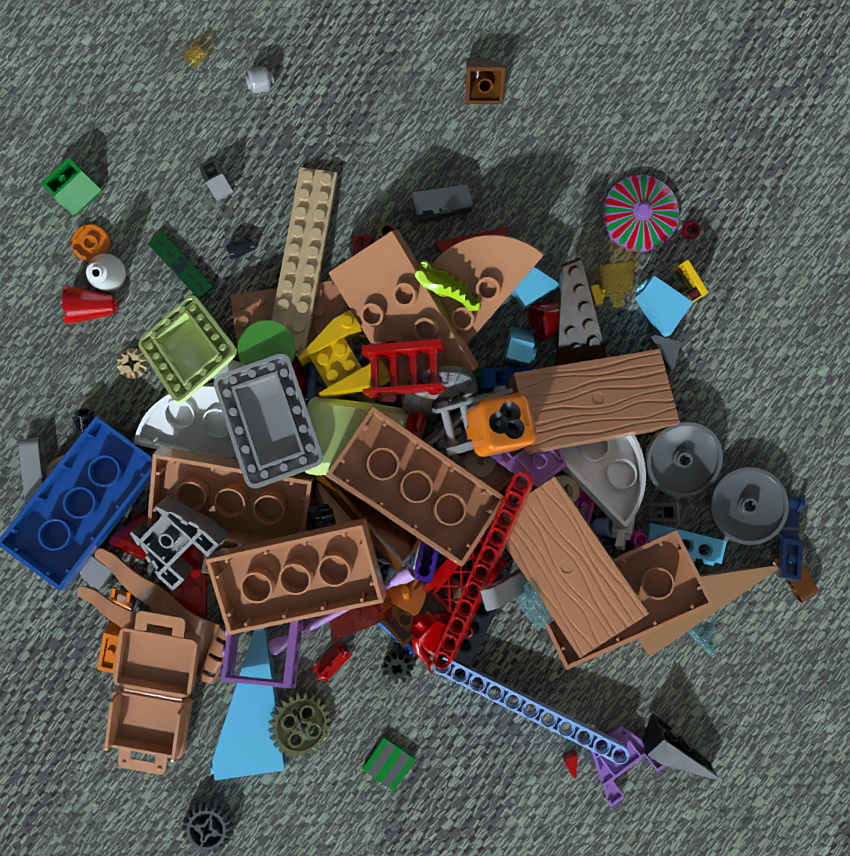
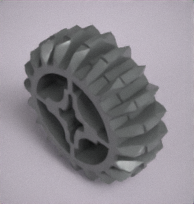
M208 799L206 804L201 800L198 805L195 803L191 807L192 809L186 812L187 816L183 818L184 824L181 830L185 831L183 838H188L186 845H193L192 850L198 848L199 854L205 850L206 855L212 850L215 854L218 852V848L223 850L225 844H229L230 838L234 835L235 823H232L234 816H228L231 810H224L225 803L220 807L218 806V800L214 804H212L211 799ZM201 814H209L207 818H196ZM210 821V823H209V826H210V827H209V831H208V833H207V829H208V828H207V824H208V822ZM210 836H220L213 840H207Z

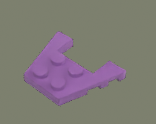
M523 449L514 457L509 452L489 456L514 475L522 471L531 472L535 479L534 489L540 487L567 466L561 449L526 455L525 449ZM520 476L521 480L528 483L526 477Z
M621 724L606 735L625 745L629 752V759L626 763L617 764L591 751L610 807H613L625 797L613 780L646 756L642 743L643 739ZM599 740L596 746L603 747L606 741ZM617 749L614 755L621 756L623 749ZM646 756L657 772L665 767V765L655 760H650Z

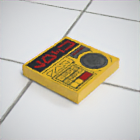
M686 260L672 270L692 302L708 294L709 291L689 260Z

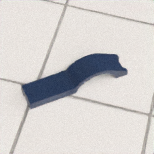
M786 492L789 501L787 520L778 533L781 539L778 578L798 582L801 581L803 541L800 540L798 535V521L802 508L805 506V495L793 498L790 497V492Z

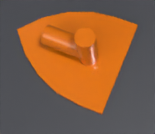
M414 579L409 583L390 587L386 592L385 599L415 616L422 609L426 599V592L423 590L422 585L413 590L416 584L421 581Z

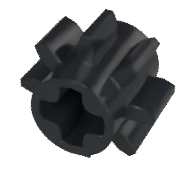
M81 408L75 412V416L71 417L72 425H75L76 430L84 432L97 415H94V412L90 409Z

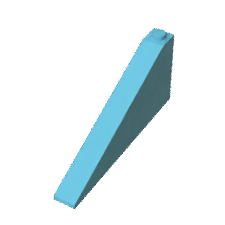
M268 627L253 631L239 676L275 679L272 654L268 648V641H270ZM237 683L213 760L210 763L211 774H214L215 780L285 770L287 766L285 751L280 753L278 751L279 747L275 748L273 746L275 741H271L269 737L274 733L268 732V729L273 727L268 721L274 720L270 713H276L277 710L274 706H279L276 687Z

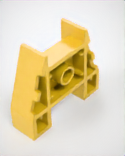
M351 309L334 318L298 357L302 367L312 361L327 386L325 390L319 392L321 398L336 399L340 396L355 395L363 392V389L371 388L370 364L362 368L347 344V341L362 333L360 324ZM380 359L378 360L379 387L390 382V374Z

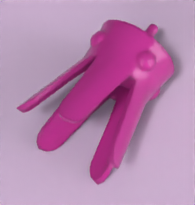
M637 525L638 532L633 529V534L629 541L631 542L630 544H634L636 547L648 542V537L642 533Z

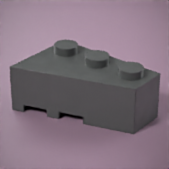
M460 183L452 187L411 192L417 224L473 210L468 184L463 185Z

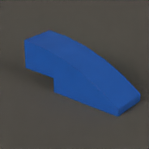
M492 367L481 369L482 389H493L505 385V388H510L508 379L514 373L533 370V368Z

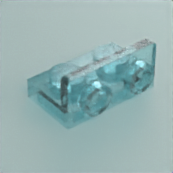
M529 581L523 584L525 591L518 595L515 600L534 628L539 630L554 621Z

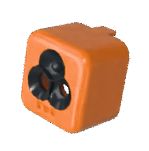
M523 393L486 398L467 409L468 428L465 429L468 440L472 439L474 451L481 457L521 449L533 444L537 438L528 397ZM506 410L511 411L512 415L510 418L505 416ZM509 423L516 425V434L511 435L508 433L507 425Z

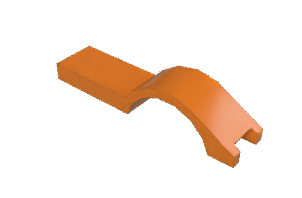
M113 587L110 596L112 601L133 610V594L129 591L125 592L118 590L117 587ZM109 620L107 628L103 633L97 669L114 673L118 637L122 627Z

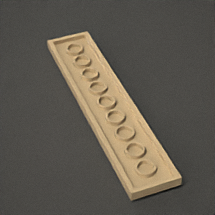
M301 167L271 320L284 325L291 332L296 345L295 357H299L308 346L338 179L337 172Z

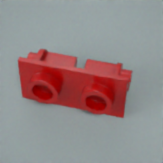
M418 412L416 415L409 413L404 427L419 439H422L427 422L424 414Z
M339 641L312 670L320 681L323 679L327 682L353 654Z

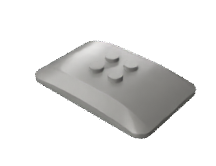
M282 353L220 374L215 378V392L244 480L249 487L259 488L310 470L322 463L323 453L294 368L287 355Z

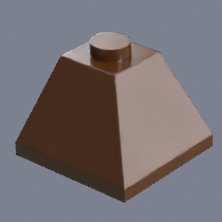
M466 58L465 104H503L505 65L487 58Z

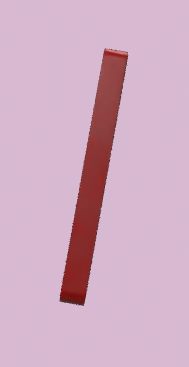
M529 471L517 473L509 485L434 654L433 663L437 668H447L457 656L482 600L480 590L489 585L534 485V476ZM520 476L527 478L528 483L526 486L520 483ZM512 494L519 497L518 504L512 502ZM505 512L510 514V522L504 520L503 514ZM496 531H500L502 533V540L496 537ZM488 549H492L494 551V558L488 555ZM484 567L487 575H483L479 568ZM472 584L479 588L478 593L473 591ZM464 602L470 604L471 610L465 608ZM457 619L462 621L463 627L457 624ZM449 637L455 640V644L449 641ZM441 654H444L448 661L444 660Z

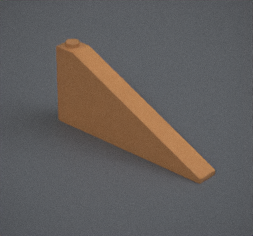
M769 563L699 574L714 605L644 635L637 640L649 656L654 655L779 568Z

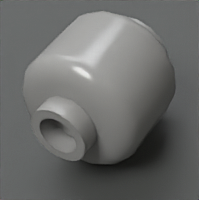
M265 66L249 68L248 74H245L248 90L251 89L253 93L270 91L271 84L274 83L272 71L268 72Z

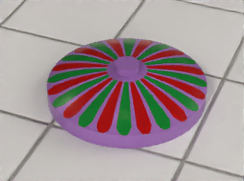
M646 175L631 176L617 183L606 196L602 208V221L608 236L618 246L634 252L650 251L664 244L674 233L679 220V207L674 193L659 179Z

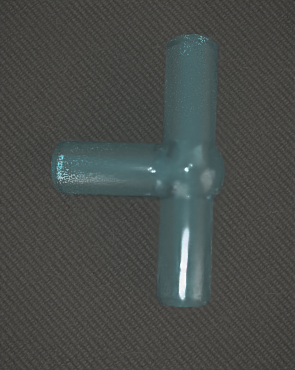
M709 626L701 636L693 628L687 631L696 641L697 646L702 647L711 657L716 655L717 652L707 643L709 638L716 632L713 626Z

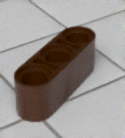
M780 550L772 554V559L778 568ZM803 563L801 581L786 580L795 597L801 603L819 593L816 584Z

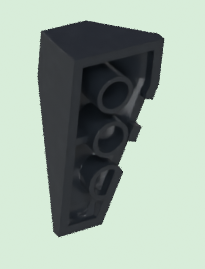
M652 714L642 740L646 756L650 760H655L662 765L716 780L718 776L712 763L695 748L691 749L681 735L676 737L670 731L671 727L665 721Z

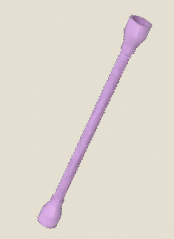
M410 564L402 567L389 580L383 582L385 590L416 579V572ZM349 610L326 614L303 627L302 636ZM289 634L278 636L268 641L269 651L273 655L286 649Z

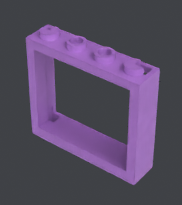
M304 619L290 622L283 680L234 675L239 633L228 635L225 628L227 639L222 650L224 661L220 667V670H222L221 681L296 688Z

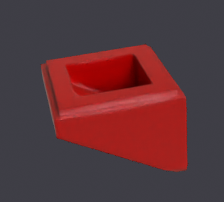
M573 749L562 755V758L572 778H576L578 754Z

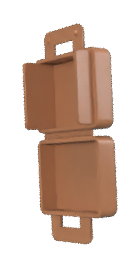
M139 611L136 614L135 623L125 624L119 632L113 678L114 683L118 687L111 695L104 750L108 751L110 747L119 749L118 765L121 768L162 775L166 771L167 757L171 758L172 763H175L176 759L180 758L186 749L193 703L189 695L195 687L201 638L197 634L184 632L185 620L181 617ZM147 623L173 628V630L148 626ZM131 751L156 755L155 762L130 758Z

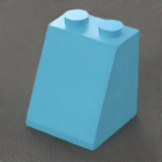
M533 267L511 295L521 311H524L531 304L537 303L554 292L559 284Z
M656 276L650 279L646 278L636 289L638 293L635 296L637 303L657 336L667 337L672 334L693 303Z

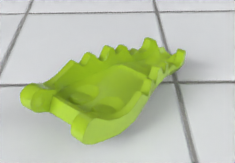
M427 260L420 262V269L416 271L415 278L422 287L432 290L438 296H449L463 303L469 311L481 309V299L473 297L472 293L467 291L468 285L463 286L462 279L455 281V275L449 276L447 271L434 269Z

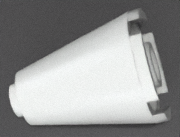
M99 254L89 261L86 275L89 283L95 289L102 292H112L122 286L126 277V270L121 260L111 254Z

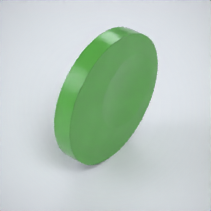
M263 320L251 324L244 330L238 341V355L243 366L281 353L287 355L291 363H293L296 355V345L291 332L284 325L271 320Z

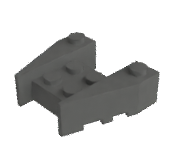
M166 496L155 506V509L162 517L151 528H147L144 522L140 523L130 534L138 546L141 545L148 563L152 562L156 569L157 577L173 591L194 569L180 555L193 543L208 557L229 534L214 520Z

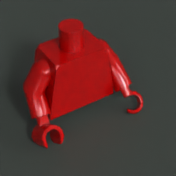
M426 611L423 616L417 614L411 620L412 625H414L410 630L414 635L412 637L413 650L422 662H426L427 669L431 674H434L430 670L431 665L434 663L429 657H434L452 616L448 611H437L435 613ZM456 620L457 624H458L460 627H463L462 621H460V620L457 621V620ZM469 627L471 635L467 636V638L472 637L474 634L472 627Z

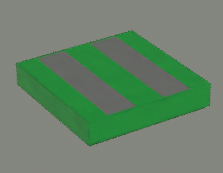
M384 736L362 767V770L394 792L416 760V757Z

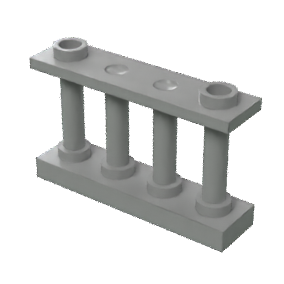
M505 385L494 387L492 392L453 403L448 401L437 403V407L432 408V412L441 413L448 439L447 445L442 446L443 454L452 456L474 449L472 439L468 440L467 436L465 437L466 440L460 442L455 438L449 410L460 407L466 429L468 428L466 412L469 404L477 403L486 398L512 393V388H505ZM506 410L505 416L510 418L509 410ZM509 423L507 425L508 433L511 435L516 434L517 427Z

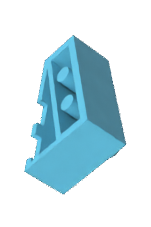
M511 326L502 363L525 367L534 361L537 349H533L535 342L532 331Z

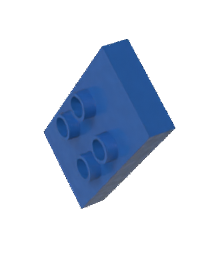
M95 416L1 535L0 547L57 590L67 589L151 481L153 455L139 445L134 444V441L103 418Z

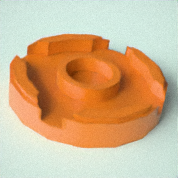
M96 224L79 227L74 232L71 241L73 252L78 258L89 262L99 254H108L111 246L108 233Z

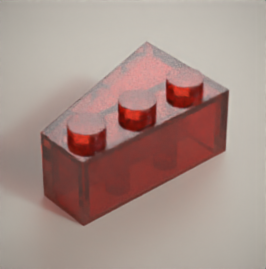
M385 597L383 603L354 608L330 621L332 642L393 617L391 597Z

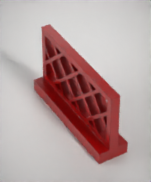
M481 537V539L479 540V542H478V544L476 545V547H477L479 544H481V545L483 546L485 540H484L482 537ZM476 547L472 551V556L468 558L472 559V566H474L478 557L476 556ZM488 549V555L490 553L492 555L490 557L494 558V551L492 549ZM502 557L499 560L501 565L494 571L489 585L508 565ZM447 559L433 575L432 583L428 582L423 587V590L427 594L431 593L452 615L454 611L453 601L459 600V598H453L452 587H461L462 593L465 587L464 573H471L472 570H464V565H457L450 559ZM480 570L481 573H486L487 575L486 570ZM454 573H460L461 584H452V575ZM472 584L474 591L478 593V587ZM442 587H448L449 598H443L438 593ZM464 602L465 608L469 610L471 608L470 604Z

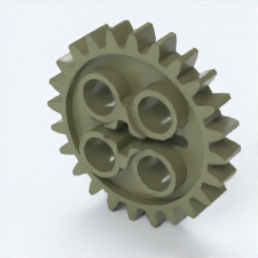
M295 692L294 698L287 695V702L282 699L280 700L281 707L274 706L277 712L270 713L274 720L268 721L273 726L268 729V732L274 733L269 738L271 741H275L273 746L275 748L279 747L278 751L280 753L285 751L287 757L292 753L294 758H297L298 754L305 758V752L312 755L313 748L319 751L318 744H325L322 738L329 737L325 730L331 729L330 726L326 725L331 719L325 716L330 712L323 710L326 705L320 703L321 699L318 697L314 699V695L310 694L307 698L305 692L300 697ZM308 707V714L302 716V710ZM294 709H296L298 720L302 722L300 726L303 733L306 736V741H304L302 731L299 728H297L299 726V723L297 721V718L294 716ZM287 716H291L290 723L284 725V719ZM315 725V731L308 734L309 728ZM294 734H298L297 740L291 743V737Z

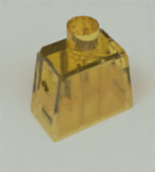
M634 261L597 266L594 272L599 288L603 290L605 298H612L613 308L624 307V296L633 293Z

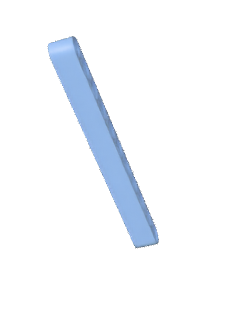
M441 654L442 658L448 661L447 657ZM453 661L447 668L439 669L434 664V669L438 674L617 764H624L629 759V752L622 742L471 666L467 668ZM461 668L465 671V675L458 677L455 674V670ZM475 677H480L483 683L476 686L472 683V680ZM493 686H498L500 688V692L498 694H492L489 691L490 688ZM510 695L518 697L515 703L508 702L507 698ZM528 704H533V705H535L534 711H532V712L526 711V710H525L526 705H528ZM551 713L553 717L551 720L546 721L543 719V715ZM563 722L570 723V727L568 729L564 730L560 728ZM581 731L588 732L585 738H579L578 734ZM599 740L606 741L603 747H597L596 743ZM617 749H623L621 756H615L614 752Z

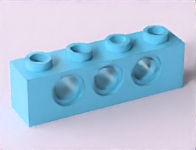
M647 522L644 534L648 537L649 542L675 530V528ZM676 529L681 539L687 541L686 549L692 561H696V558L703 559L704 564L712 566L715 563L722 564L727 541ZM704 544L706 547L705 552L700 554L699 547Z

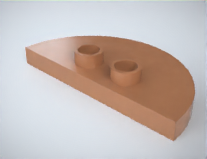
M499 234L482 235L455 244L432 263L431 266L434 269L447 271L449 276L455 275V281L462 279V285H468L467 291L471 292L473 297L481 299V309L469 311L463 303L454 298L438 296L451 317L453 327L460 332L466 344L473 339L545 255L538 247L512 236Z

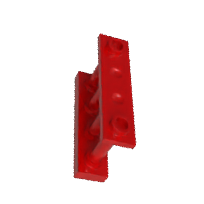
M441 339L363 345L362 354L370 360L371 388L363 389V394L368 396L369 399H381V396L425 392H428L430 395L441 394L440 391H446V386L443 383H438L437 355L439 352H445L444 342ZM422 353L429 355L430 384H418L417 357ZM400 355H407L409 357L410 385H398V358H400ZM388 356L390 358V387L379 388L378 360H380V357Z

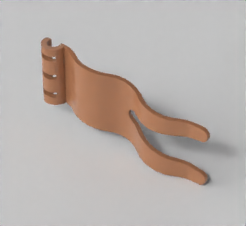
M104 548L96 550L95 558L106 565L131 594L151 608V612L181 617L185 620L184 632L200 636L201 645L196 676L203 682L216 683L221 672L220 667L224 661L222 650L225 643L219 641V638L226 641L225 626L193 614L183 607L167 590L137 573L113 552ZM81 586L78 589L77 594L80 598L93 604L105 617L123 628L127 623H135L138 612L113 602L98 590L87 586ZM147 623L148 626L173 630V628ZM214 654L218 657H221L222 659H215L211 655ZM204 669L211 673H214V675H209L205 673Z

